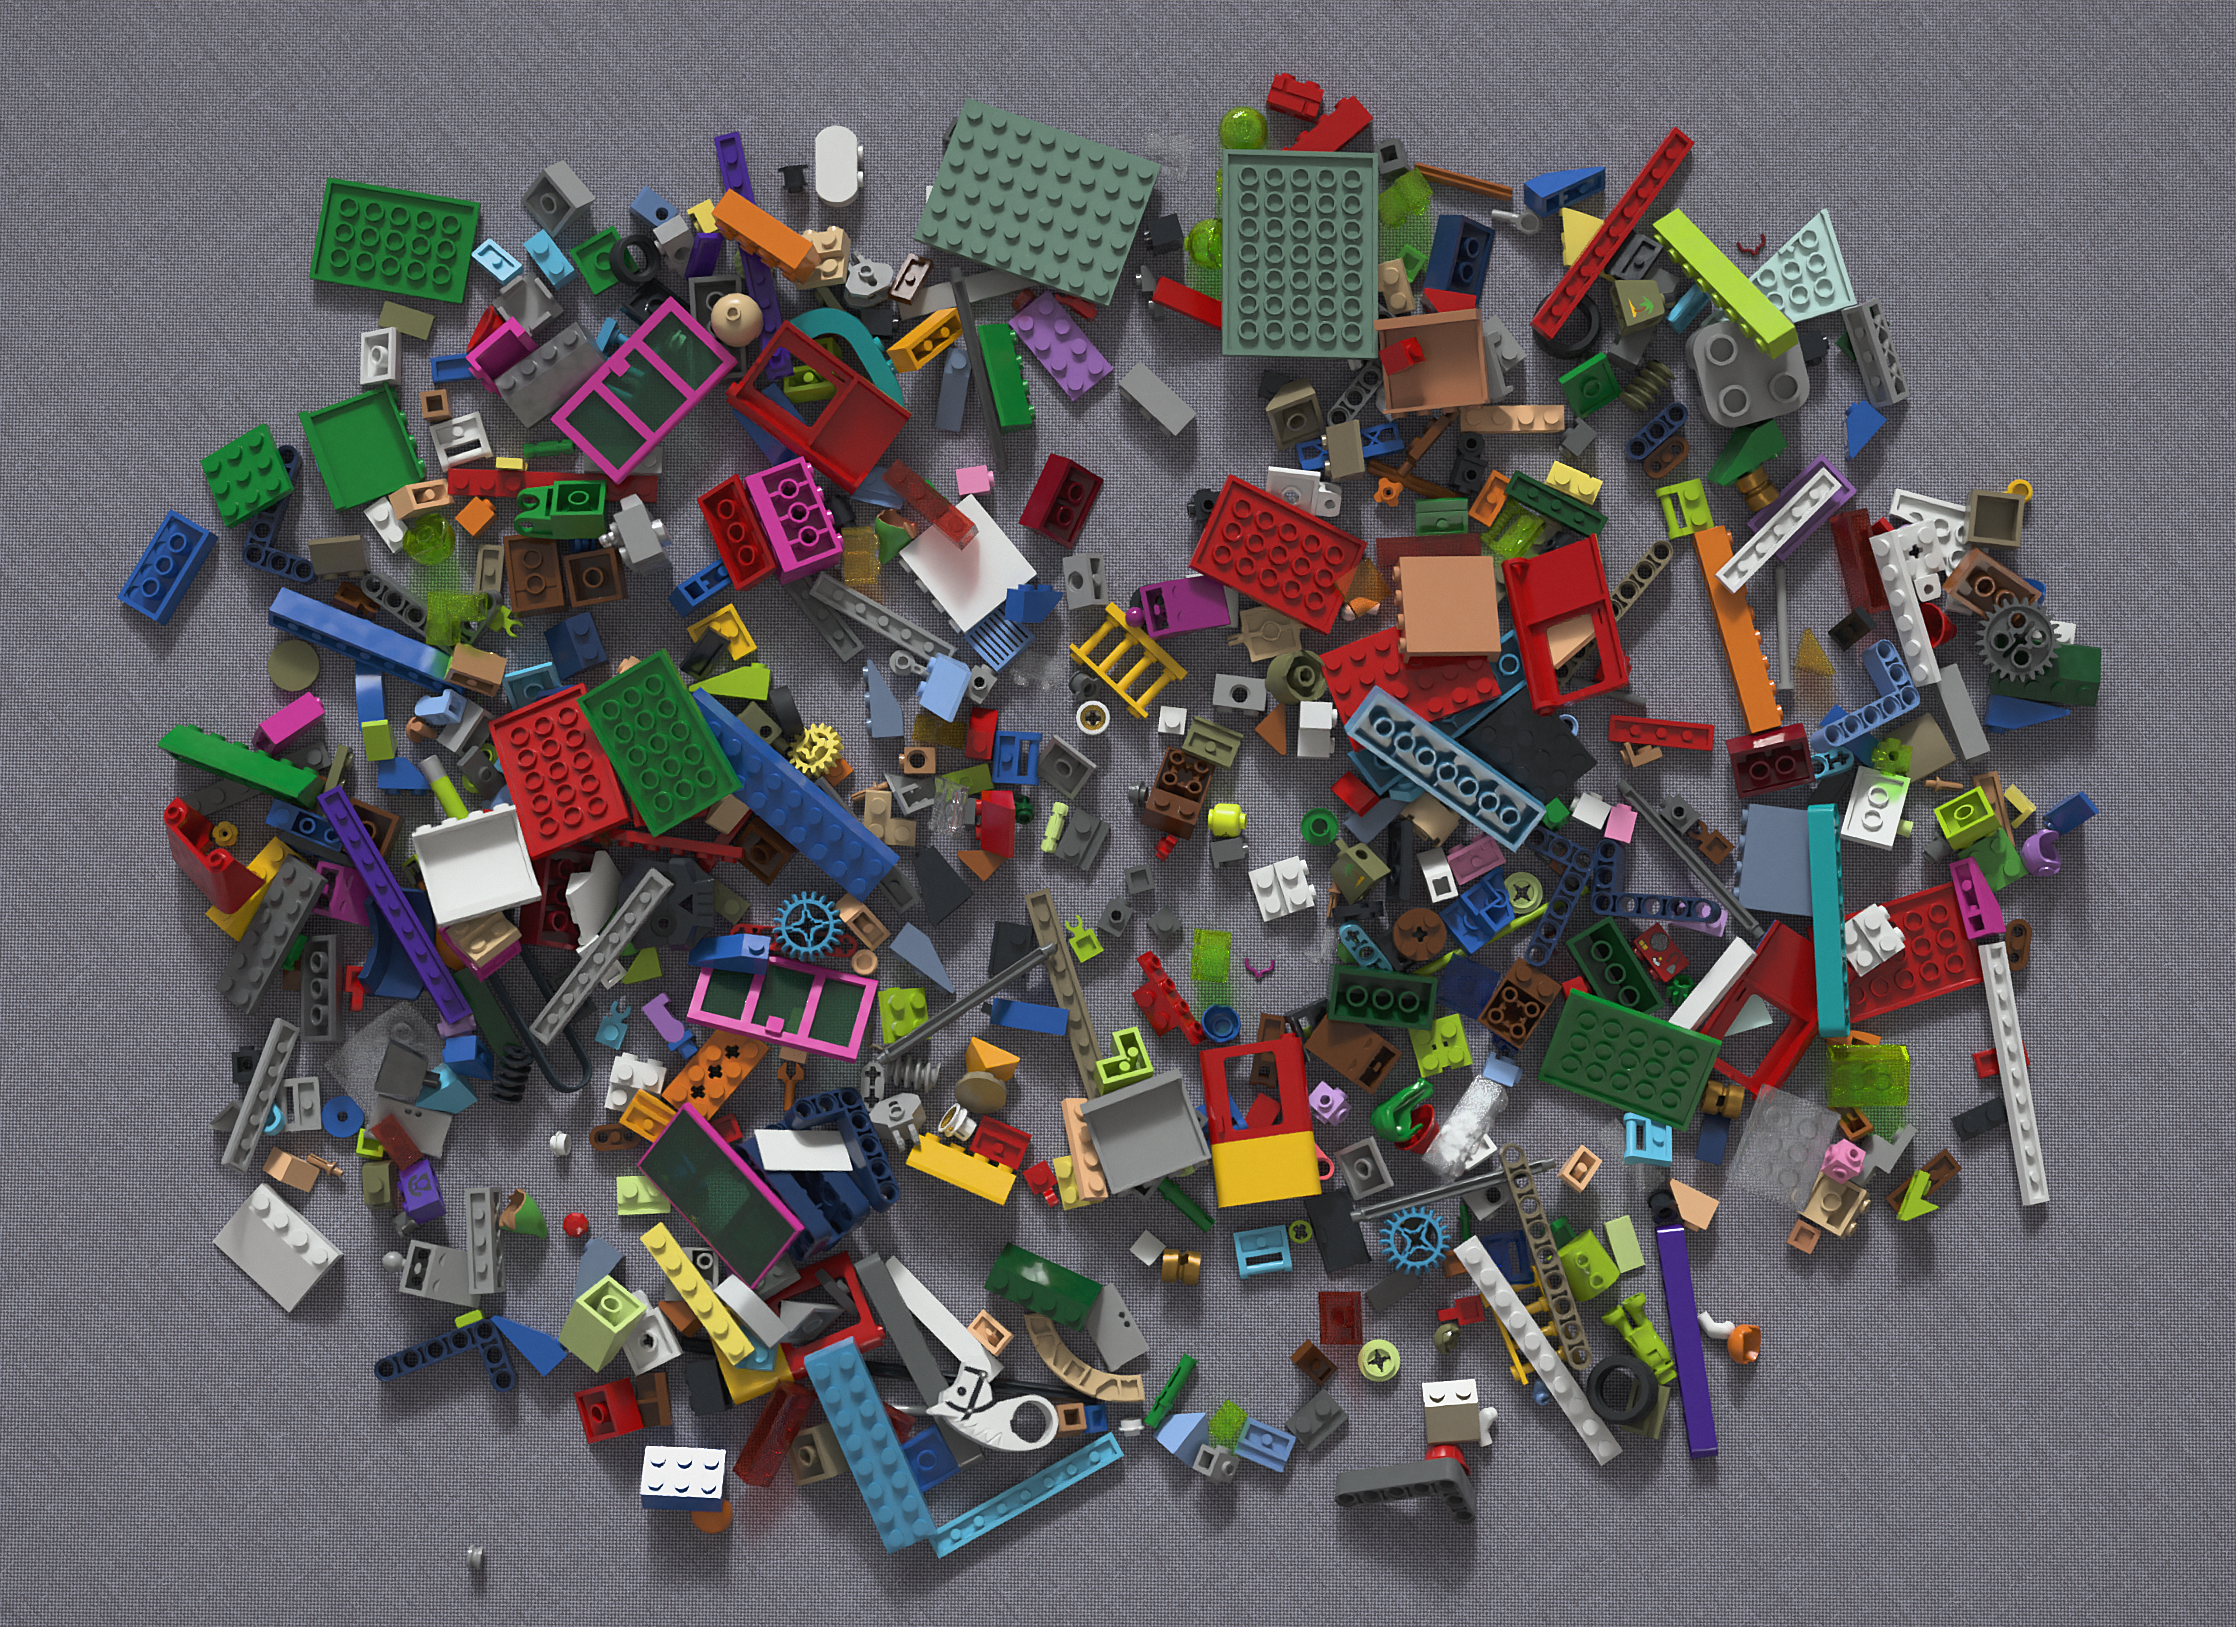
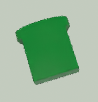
M1566 1215L1549 1223L1557 1250L1577 1237L1567 1222L1568 1218Z

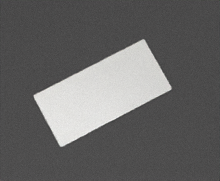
M755 1130L765 1170H853L840 1131Z

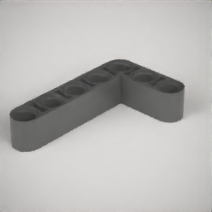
M1378 303V319L1397 318ZM1379 354L1377 360H1370L1331 408L1326 419L1327 427L1334 425L1331 417L1335 414L1342 415L1345 418V422L1355 420L1384 383ZM1367 374H1373L1377 378V383L1372 386L1367 385L1363 377ZM1351 394H1357L1361 398V403L1353 406L1348 402L1347 397Z
M376 572L366 575L361 582L362 591L366 596L449 655H451L458 638L462 639L465 644L475 648L503 605V597L498 591L490 589L480 592L474 597L456 624L386 573ZM374 578L380 582L381 587L379 591L375 590L372 586ZM395 593L401 596L402 602L400 606L396 605L393 601ZM486 595L493 601L491 609L487 608L484 604ZM416 608L422 611L423 618L421 621L417 620L414 616ZM471 617H475L479 622L477 630L473 629L470 625ZM437 623L443 626L444 633L442 636L438 635L435 631Z
M1438 1458L1340 1473L1336 1477L1334 1500L1341 1507L1351 1508L1440 1495L1455 1522L1470 1524L1476 1519L1477 1495L1461 1464L1454 1458Z

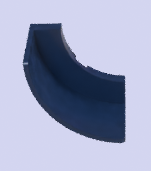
M400 888L436 949L435 918L426 891L422 889ZM370 893L363 902L369 919L370 934H374V946L369 948L366 962L357 978L368 997L416 1001L421 996L425 986Z

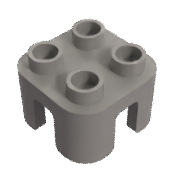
M1782 313L1794 325L1792 320L1786 314ZM1729 320L1698 328L1690 335L1686 342L1685 357L1689 369H1695L1701 390V396L1696 397L1698 408L1702 417L1714 426L1739 427L1791 413L1799 409L1808 398L1810 383L1800 343L1772 360L1766 353L1762 354L1757 349L1751 337L1746 338L1736 322L1731 323Z

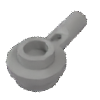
M1493 209L1491 215L1493 220L1516 224L1517 228L1526 235L1536 234L1543 225V219L1531 209L1524 210L1520 215Z
M898 650L890 657L889 666L896 675L905 676L914 673L927 679L929 672H926V667L916 664L910 652Z

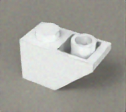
M1442 847L1416 854L1430 903L1434 904L1457 897L1458 892Z

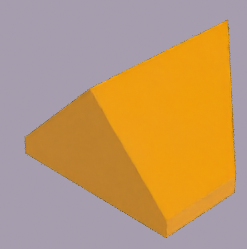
M972 1037L964 1056L967 1073L976 1071L989 1072L994 1075V1078L1001 1079L1004 1082L1013 1077L1020 1061L1019 1057L976 1037Z

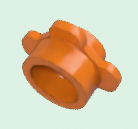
M1381 478L1378 482V492L1374 494L1375 501L1378 503H1388L1390 507L1397 506L1399 503L1398 496L1403 491V485L1400 482L1392 483L1387 478ZM1387 490L1391 491L1390 495L1386 494Z

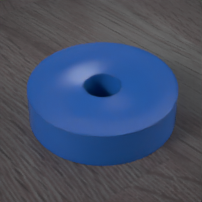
M350 1096L332 1098L326 1103L322 1111L323 1126L335 1137H351L360 1131L365 1122L363 1106L357 1099ZM341 1112H346L348 1115L347 1120L344 1122L339 1119Z

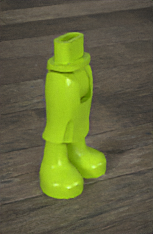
M1639 1292L1622 1301V1305L1635 1321L1637 1327L1632 1328L1621 1305L1612 1307L1601 1316V1319L1606 1325H1614L1624 1337L1623 1341L1630 1346L1635 1357L1645 1362L1651 1368L1659 1385H1664L1675 1378L1677 1373L1672 1367L1674 1363L1671 1360L1666 1345L1656 1333L1653 1322H1649L1643 1307L1647 1302V1298L1643 1292Z

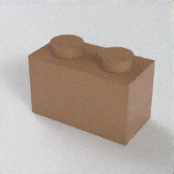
M457 642L450 655L444 681L494 697L501 684L507 659L500 657L496 653L485 652L469 644Z

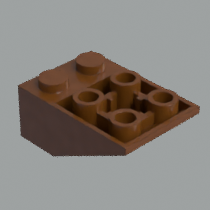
M1168 746L1140 824L1190 841L1216 765Z
M1518 957L1495 989L1476 1021L1518 1050H1521L1563 986Z
M1327 1014L1304 1044L1305 1048L1372 1096L1403 1054L1364 1024L1327 1019Z

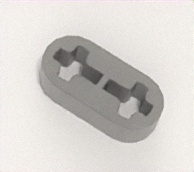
M874 1062L866 1064L861 1071L860 1095L868 1112L873 1110V1108H869V1103H865V1098L870 1096V1089H875V1097L879 1098L880 1101L884 1100L885 1070L880 1064ZM874 1066L881 1075L875 1078V1086H870L871 1079L866 1076V1071H870L871 1067Z

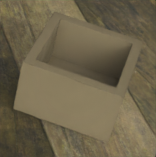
M1977 489L1967 493L1962 545L1972 546L1974 544L1977 547L2014 551L2019 548L2025 495Z

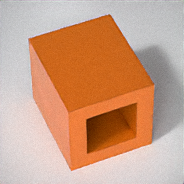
M476 496L455 519L475 539H478L498 518L494 513L497 508L488 499L484 498L481 501Z

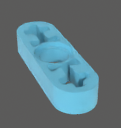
M1840 746L1827 753L1811 756L1812 762L1819 761L1825 767L1821 774H1815L1816 782L1850 770L1854 762L1853 753L1846 747ZM1838 754H1842L1843 757H1849L1846 759L1845 765L1836 762L1832 764L1833 769L1829 770L1827 757H1830V762L1837 760ZM1804 784V785H1800V786H1795V787H1791V788H1788V789H1796V788H1799V787H1802V786H1805V785H1808V784Z
M1348 920L1341 924L1339 927L1341 941L1361 967L1375 969L1373 963L1376 961L1381 969L1393 971L1388 959L1359 922ZM1347 931L1355 932L1359 941L1355 943V940L1351 935L1347 934ZM1363 947H1371L1373 949L1372 954L1368 957H1361L1359 951Z

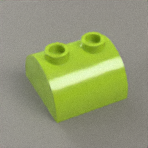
M1981 786L1934 809L1943 832L1954 851L1960 848L1967 849L1975 840L1983 836L1990 837L1997 832V829L2002 827Z
M1590 1228L1557 1250L1571 1294L1577 1302H1584L1599 1295L1610 1287L1620 1275L1619 1269Z

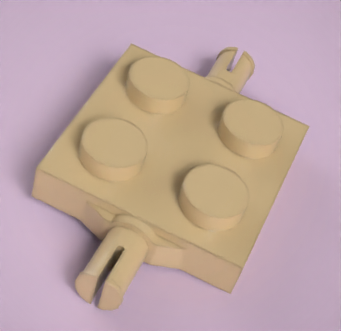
M1266 606L1240 611L1241 633L1226 636L1227 641H1229V647L1244 643L1249 651L1251 663L1275 658L1281 654L1302 651L1299 638L1300 629L1308 627Z

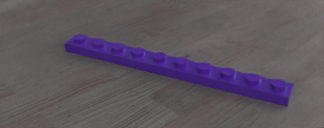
M739 131L713 137L725 191L727 192L730 188L756 205ZM737 241L749 296L758 304L763 313L764 325L759 335L763 351L783 323L771 268L761 262L762 257L756 253H753V255L748 254L740 247L741 243ZM779 347L766 365L769 381L795 375L790 352L784 347Z
M338 785L317 796V803L446 1024L450 1026L471 1014L472 1010L341 786Z

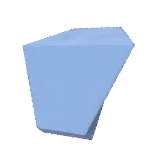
M1206 1412L1168 1415L1152 1436L1172 1454L1193 1468L1201 1445L1209 1446Z

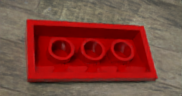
M738 474L731 476L697 498V502L736 591H750L779 567Z

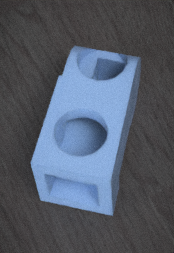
M452 689L444 690L442 697L432 698L425 695L417 702L415 714L419 717H424L431 725L460 723L467 699Z

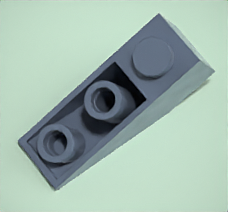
M867 660V667H863L864 682H869V692L865 693V707L870 708L871 718L866 719L867 734H872L873 740L905 738L903 711L872 660Z
M907 922L889 946L893 950L891 956L902 964L906 960L915 966L912 970L924 980L927 976L935 981L933 987L944 995L948 991L954 994L955 989L930 938Z

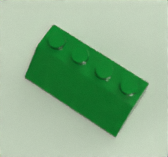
M1008 324L977 326L1002 434L1005 435L1033 428L1032 420H1036L1033 404L1028 405L1026 395H1030L1027 379L1022 380L1020 371L1024 370L1021 354L1015 355L1013 347L1018 345L1015 330H1009Z

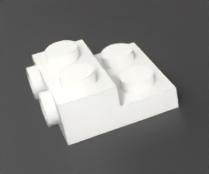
M1295 856L1248 872L1264 922L1314 906L1313 900L1317 899L1313 884H1307L1305 875H1308L1309 871L1305 859L1300 861L1299 857Z
M1872 904L1845 923L1847 961L1854 971L1858 973V977L1863 976L1905 947L1903 941L1906 939L1898 927L1894 929L1887 921L1890 919V915L1882 905L1877 907L1876 904Z
M624 1052L622 1057L616 1056L604 1107L625 1112L639 1088L661 1101V1094L664 1090L669 1069L663 1067L664 1062L648 1058L647 1063L637 1061V1055Z

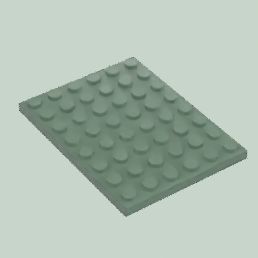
M966 98L913 239L915 242L1109 309L1161 170V164Z
M1223 149L1221 357L1377 360L1378 331L1374 329V320H1378V153Z

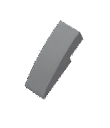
M734 1274L730 1275L714 1290L715 1295L724 1307L736 1316L738 1322L771 1351L791 1334L790 1330L772 1310Z

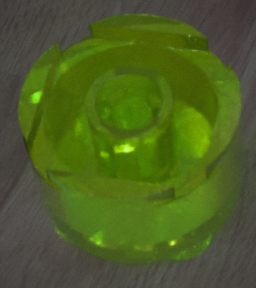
M1194 928L1193 943L1195 944L1191 949L1190 980L1216 983L1227 982L1232 936L1230 931Z

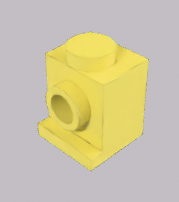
M710 199L687 210L691 220L697 219L693 221V224L698 233H719L720 231L714 224L716 221L711 214L714 206Z

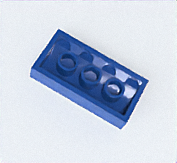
M170 509L117 598L166 626L219 537Z

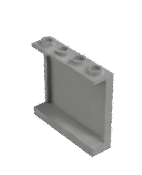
M1179 1068L1079 1105L1112 1194L1118 1193L1119 1198L1133 1193L1134 1186L1143 1184L1144 1188L1159 1183L1158 1177L1166 1174L1169 1179L1184 1174L1182 1168L1190 1165L1193 1166V1169L1208 1165L1207 1159L1212 1157Z

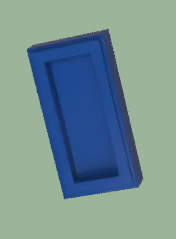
M461 353L430 358L433 384L477 379L468 369L472 366L465 358L468 354Z

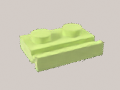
M663 1175L670 1183V1175ZM646 1176L617 1177L618 1215L672 1213L671 1203Z

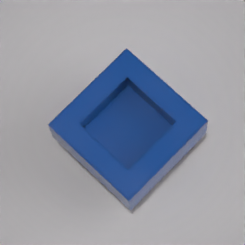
M1106 1404L1083 1406L1087 1427L1083 1433L1108 1430Z

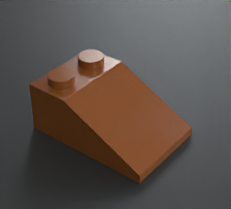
M1974 544L1942 586L1949 595L1986 620L1988 619L1985 617L1984 612L1988 611L1993 614V604L2002 608L2001 600L2006 599L2009 605H2011L2012 598L2017 597L2020 604L2022 599L2027 597L2028 605H2031L2033 601L2038 600L2042 595L2040 591ZM2014 614L2011 617V625L2015 628L2019 626L2022 622L2020 615Z

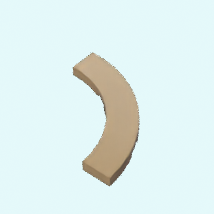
M1037 1313L1024 1315L1027 1330L1038 1354L1055 1375L1079 1392L1104 1401L1116 1403L1146 1402L1141 1375H1114L1090 1367L1068 1350L1060 1339L1051 1319Z

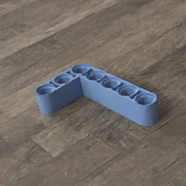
M1880 640L1867 647L1862 653L1863 663L1882 698L1814 732L1811 735L1810 743L1817 753H1827L1919 705V692L1895 646L1889 640Z

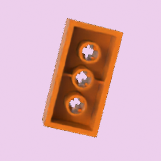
M730 188L711 213L716 221L714 223L715 226L720 229L719 233L729 241L735 239L741 243L740 247L750 255L756 253L762 257V263L771 269L777 267L783 271L781 273L782 276L792 283L798 281L803 285L821 261L813 243Z
M732 1015L728 1016V1018L736 1019ZM716 1030L661 1096L678 1110L683 1104L690 1102L709 1123L772 1049L761 1040ZM737 1045L739 1047L737 1052L740 1055L737 1058L733 1056L729 1058L728 1054L730 1052L727 1051L730 1046L736 1047ZM721 1066L722 1070L720 1072L723 1073L720 1078L716 1076L712 1078L711 1068ZM704 1086L705 1090L703 1092L705 1096L703 1098H695L694 1088Z

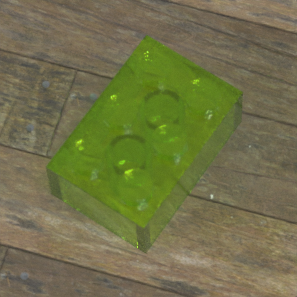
M1906 1044L1827 1046L1824 1093L1828 1106H1908L1911 1058Z

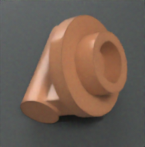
M421 717L411 718L406 726L407 737L413 743L421 742L424 737L433 740L437 736V731L428 727Z

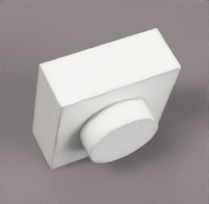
M1161 706L1158 733L1184 736L1187 709Z

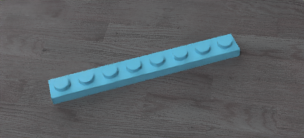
M1109 1432L937 1528V1534L928 1537V1540L938 1558H941L1119 1459L1124 1454L1112 1432Z

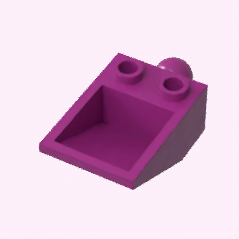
M1204 575L1139 587L1144 610L1132 607L1125 614V621L1132 628L1142 626L1146 620L1149 638L1156 642L1231 624L1224 585ZM1162 596L1164 604L1158 605L1157 600ZM1168 622L1169 628L1162 629L1163 623Z
M319 860L316 871L325 879L328 873L333 872L336 875V879L333 882H327L311 913L370 927L368 915L363 905L370 892L358 871ZM322 898L329 899V905L325 908L320 905Z

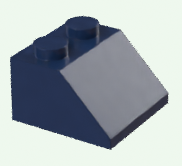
M590 611L566 619L543 632L561 681L610 664L595 619Z

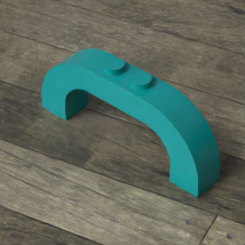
M817 308L806 311L789 321L812 339L823 333H836L845 337L855 349L876 387L904 408L903 392L895 376L898 373L891 359L886 361L882 352L885 351V348L879 337L877 336L873 339L868 329L856 317L838 309Z

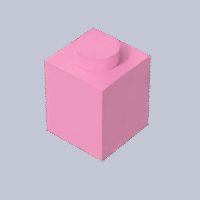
M986 465L956 469L960 499L966 498L970 494L974 497L991 494L990 487H995L993 471H987Z
M1617 803L1616 807H1611L1607 815L1602 839H1610L1625 845L1630 843L1637 813L1631 811V806Z

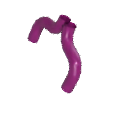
M1245 958V967L1247 970L1254 972L1255 977H1262L1263 973L1273 970L1275 961L1271 960L1270 967L1261 970L1259 975L1255 968L1249 966V958Z

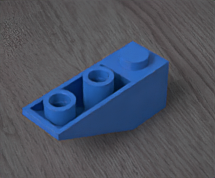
M274 797L265 823L340 852L342 844L327 818Z

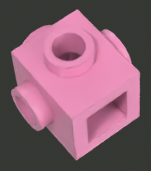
M1843 1139L1836 1145L1832 1144L1827 1149L1820 1171L1843 1184L1853 1176L1857 1177L1864 1168V1163L1862 1162L1866 1152L1858 1148L1854 1143Z

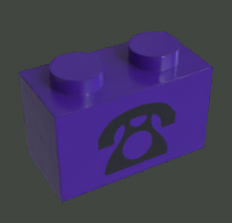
M428 1159L398 1171L401 1181L397 1182L402 1197L406 1199V1202H403V1208L408 1218L412 1216L417 1225L447 1214L437 1174Z

